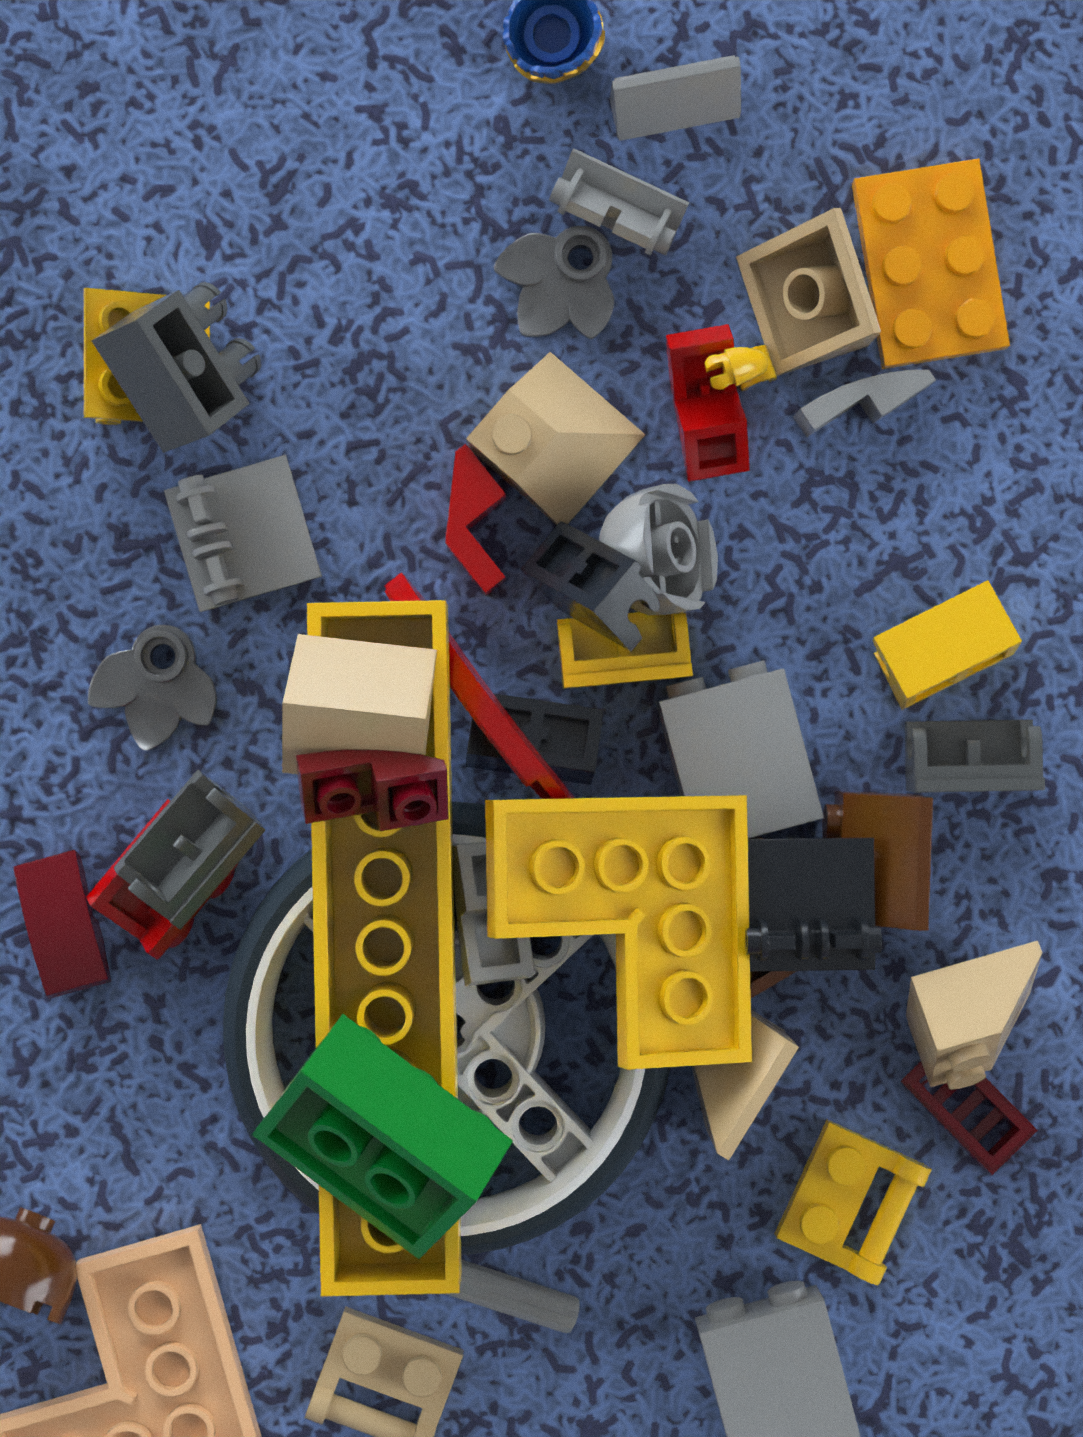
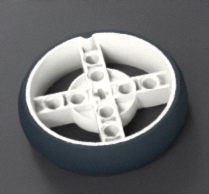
M452 802L453 848L460 844L486 842L485 804ZM310 849L293 863L272 886L256 909L242 935L232 962L225 993L223 1039L230 1088L238 1113L250 1139L265 1163L284 1186L306 1206L319 1214V1185L252 1135L285 1090L277 1066L273 1044V1007L279 977L289 951L305 925L313 932L312 849ZM455 931L456 1013L463 1018L460 1027L462 1038L457 1040L458 1100L470 1109L488 1116L505 1135L513 1140L512 1143L542 1173L537 1178L514 1189L478 1198L477 1202L461 1217V1255L500 1250L529 1241L555 1229L579 1214L601 1196L621 1175L641 1147L656 1118L666 1091L671 1067L631 1070L620 1068L619 1077L612 1096L601 1117L591 1130L535 1072L545 1039V1015L537 988L593 935L562 936L559 946L550 954L539 955L532 952L535 975L525 979L514 980V988L508 995L503 998L494 999L484 995L478 985H464L458 931ZM599 934L607 947L616 969L615 934ZM489 1059L501 1060L510 1068L512 1072L511 1079L501 1088H486L479 1083L475 1075V1070L479 1064ZM531 1107H545L554 1114L556 1121L550 1131L542 1135H533L522 1128L519 1123L520 1117Z

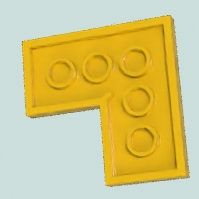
M747 795L485 800L487 937L500 939L615 934L618 1067L631 1070L752 1062L750 955H746L745 929L749 928Z

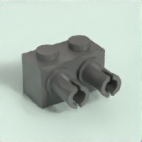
M207 282L197 284L185 296L182 295L180 290H177L134 310L92 340L163 453L209 436L250 403L239 385L249 377L257 374L262 366L259 354L253 356L243 365L239 362V360L255 349L250 342L242 338H234L225 348L217 352L204 330L213 323L222 320L226 316L228 308L225 298L209 309L205 307L207 302L221 293L218 288Z

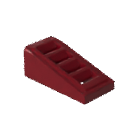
M921 1061L900 1081L990 1176L1038 1131L986 1077L982 1081L973 1084L976 1090L951 1114L942 1104L957 1089H949L948 1084L945 1083L931 1095L924 1087L928 1079L922 1083L919 1082L926 1075ZM986 1099L994 1109L975 1128L968 1132L960 1123ZM1005 1118L1012 1128L987 1151L979 1141Z

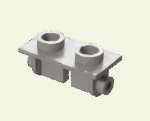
M574 148L571 151L563 175L558 178L549 198L550 202L559 205L558 213L564 215L567 211L599 227L603 225L611 229V233L646 248L645 254L650 256L653 251L667 255L689 205V202Z

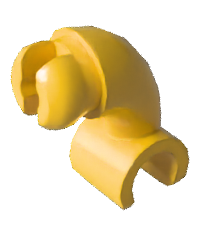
M766 345L752 348L735 347L724 349V353L711 355L705 361L706 372L722 367L723 374L710 378L711 386L718 390L735 384V386L740 385L743 392L760 382L777 380Z

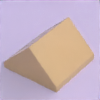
M833 208L736 256L764 345L767 346L776 376L866 348L881 333L841 208Z
M298 634L282 703V773L298 774L296 755L314 752L388 750L425 755L437 650Z

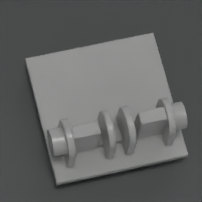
M286 455L208 478H204L203 475L187 477L178 481L179 486L164 490L199 612L322 577Z

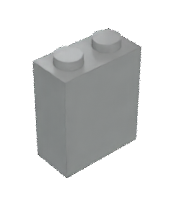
M765 660L729 669L728 674L731 682L706 689L704 678L700 677L666 686L669 699L655 703L680 796L747 795L748 838L824 818L784 668L768 672Z
M803 1281L780 1283L767 1291L769 1298L744 1304L743 1299L740 1297L721 1299L706 1307V1315L695 1317L726 1437H861L826 1304L817 1285L805 1287Z

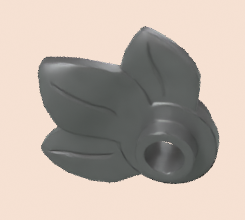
M573 226L562 231L557 237L540 233H529L506 247L495 262L494 271L499 276L523 287L519 296L517 316L519 331L525 337L550 335L571 321L573 326L582 335L593 339L604 329L611 318L614 308V296L606 277L612 265V250L604 235L594 228ZM583 248L589 251L593 258L592 264L584 270L573 268L568 261V256L573 250Z
M156 625L144 630L136 638L132 650L116 652L105 657L91 679L88 690V704L96 708L125 707L126 720L134 740L142 750H150L163 743L172 735L178 727L181 717L198 725H209L216 708L217 696L212 679L195 664L196 652L189 636L176 627ZM163 644L169 645L175 652V661L167 669L158 668L153 661L154 650Z

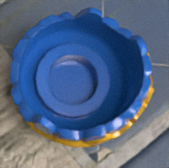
M514 0L509 8L508 16L503 21V42L510 60L521 75L537 83L556 84L581 74L598 57L605 42L602 16L595 3L590 0Z

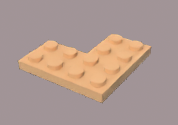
M201 1224L79 1259L76 1262L77 1279L107 1383L0 1414V1437H262Z

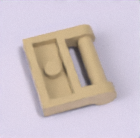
M345 1306L304 1418L321 1425L324 1419L373 1437H434L463 1358L464 1350ZM339 1378L422 1408L417 1423L415 1424L334 1394Z

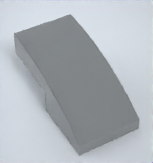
M904 370L863 378L820 396L800 408L793 418L805 436L809 437L859 403L874 424L925 390L936 379L930 370Z
M486 842L456 845L453 848L454 890L464 985L472 986L525 979L535 975L530 937L500 939L487 937Z

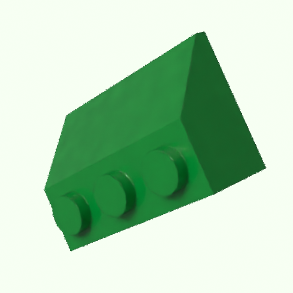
M344 1014L340 1016L252 1133L255 1138L418 1259L477 1202L513 1142L511 1138L494 1127L493 1123L485 1115L470 1109L439 1086L430 1074L415 1068L384 1045L375 1033L359 1026Z

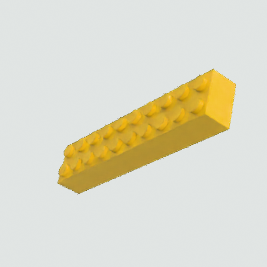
M446 600L307 603V635L437 650L425 756L445 761L449 819L386 831L379 830L375 812L311 823L316 1047L340 1016L344 1014L359 1026L371 1030L384 1045L415 1068L430 1074L439 1086L458 1099L448 604ZM319 1185L321 1297L460 1293L462 1274L461 1218L418 1259Z

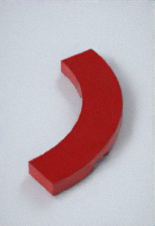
M402 572L384 585L386 588L384 592L390 601H426ZM449 632L450 688L522 783L526 787L530 786L541 799L575 798L507 713Z

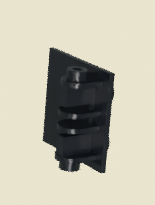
M874 838L748 839L749 928L745 929L746 955H750V972L875 970V953H881L882 933L880 926H875Z

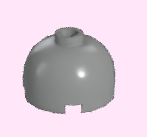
M662 484L642 489L627 496L606 516L600 531L599 541L636 560L642 567L639 572L640 576L656 592L655 595L660 602L658 612L643 606L641 600L635 601L630 607L646 615H668L700 609L706 603L699 601L702 593L713 590L717 581L718 553L714 531L709 519L697 521L695 513L689 505L698 503V500L692 492L679 484Z

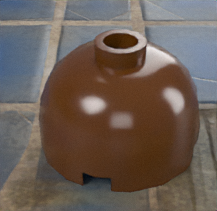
M21 1207L15 1219L0 1216V1302L36 1315L39 1314L43 1303L52 1306L47 1320L61 1324L72 1300L77 1281L76 1259L69 1245L56 1235L51 1234L56 1221Z

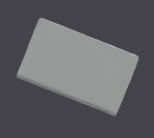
M735 55L614 78L611 85L610 103L619 141L740 118L741 65L739 57H735Z

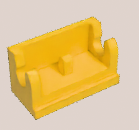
M988 580L873 637L872 640L877 649L874 655L901 710L1014 655L1022 642Z
M641 612L628 613L629 621L636 624L642 636L641 641L632 652L574 618L557 619L563 689L693 676L686 613L668 615H646Z

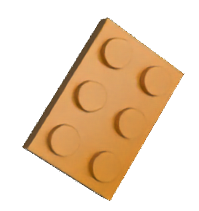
M980 159L854 178L851 184L869 293L881 329V333L877 336L882 369L1007 349L1010 346Z

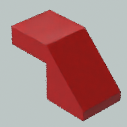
M729 324L666 335L669 379L688 482L750 471L747 419L737 392V386L731 384L721 390L713 388L710 378L723 374L722 367L710 372H706L705 361L709 356L724 353V349L734 348V338Z
M464 444L455 451L445 544L484 595L487 596L506 581V577L469 532V529L506 501V494L470 448Z

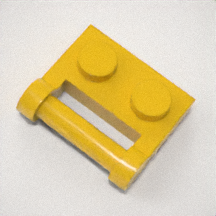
M827 1119L774 1234L777 1239L841 1267L866 1282L879 1285L887 1269V1266L882 1262L917 1186H925L932 1168ZM880 1166L894 1173V1176L860 1251H857L843 1244Z

